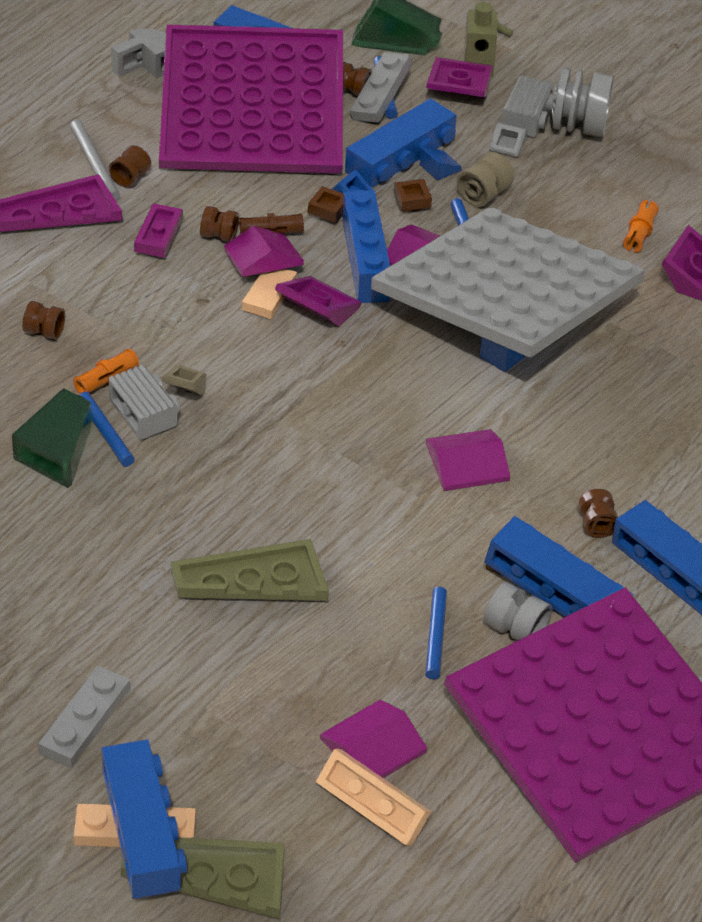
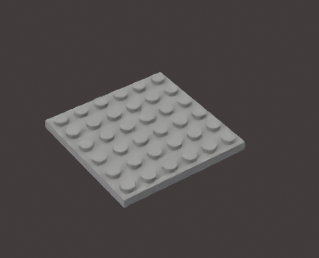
M487 208L373 276L371 289L531 358L643 282L645 270L632 265L629 261L619 260L606 255L601 250L581 245L576 240L556 235L549 229L536 227L520 218H513L503 214L498 209Z

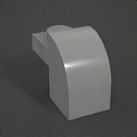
M147 28L129 31L128 41L111 47L112 71L120 77L144 67L155 78L163 76L166 33Z

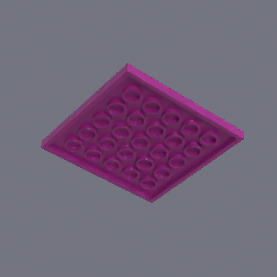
M166 25L159 168L342 174L343 30Z
M626 587L445 678V687L575 863L702 794V682Z

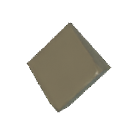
M177 364L163 376L162 382L202 396L205 391L207 374Z

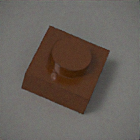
M424 179L394 182V194L401 211L432 207V196Z
M321 186L308 203V213L336 222L343 213V193Z

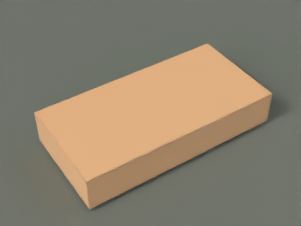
M285 268L261 273L243 299L242 310L272 319L285 299L275 290L276 284L297 279V272Z

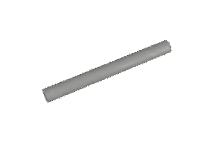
M79 119L73 120L70 126L96 175L99 174L117 201L120 198V193L84 125Z

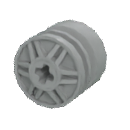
M563 67L561 76L555 85L552 100L553 130L560 131L563 118H569L567 132L572 133L577 120H582L584 135L603 138L614 75L594 72L590 84L585 85L583 84V70L577 71L575 83L570 82L571 68Z

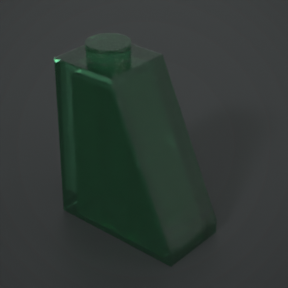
M373 0L355 27L351 44L362 48L425 56L431 46L435 48L441 39L442 32L439 29L442 19L407 0Z
M63 388L12 434L13 459L69 488L73 484L92 427L91 402L81 395H76Z

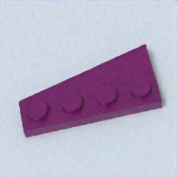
M99 174L0 199V232L122 220V210Z

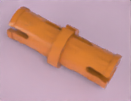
M648 200L642 201L637 214L630 219L629 231L623 240V246L627 251L631 252L634 244H636L634 253L642 250L646 237L652 233L653 221L659 212V207L654 201L650 202L648 208H646Z
M125 349L124 352L109 360L102 359L98 361L96 367L80 376L74 377V387L79 394L82 392L91 393L105 384L109 385L111 375L115 376L117 373L127 372L129 368L139 367V359L132 349Z

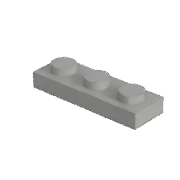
M382 54L350 110L352 120L380 122L412 65L410 55Z
M97 666L38 743L39 754L72 768L129 692L130 679Z

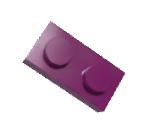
M153 203L134 241V252L165 258L183 220V209Z

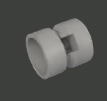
M504 582L493 594L484 615V622L502 633L510 630L511 638L518 641L548 626L553 608L551 604L535 596L526 598L524 590Z

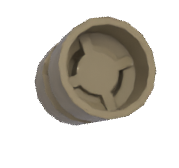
M489 152L477 160L474 165L460 173L457 178L458 191L462 198L474 207L485 206L497 194L503 192L513 183L514 171L509 161L503 155L497 152Z

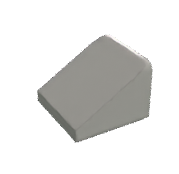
M498 122L489 151L518 158L527 140V130Z

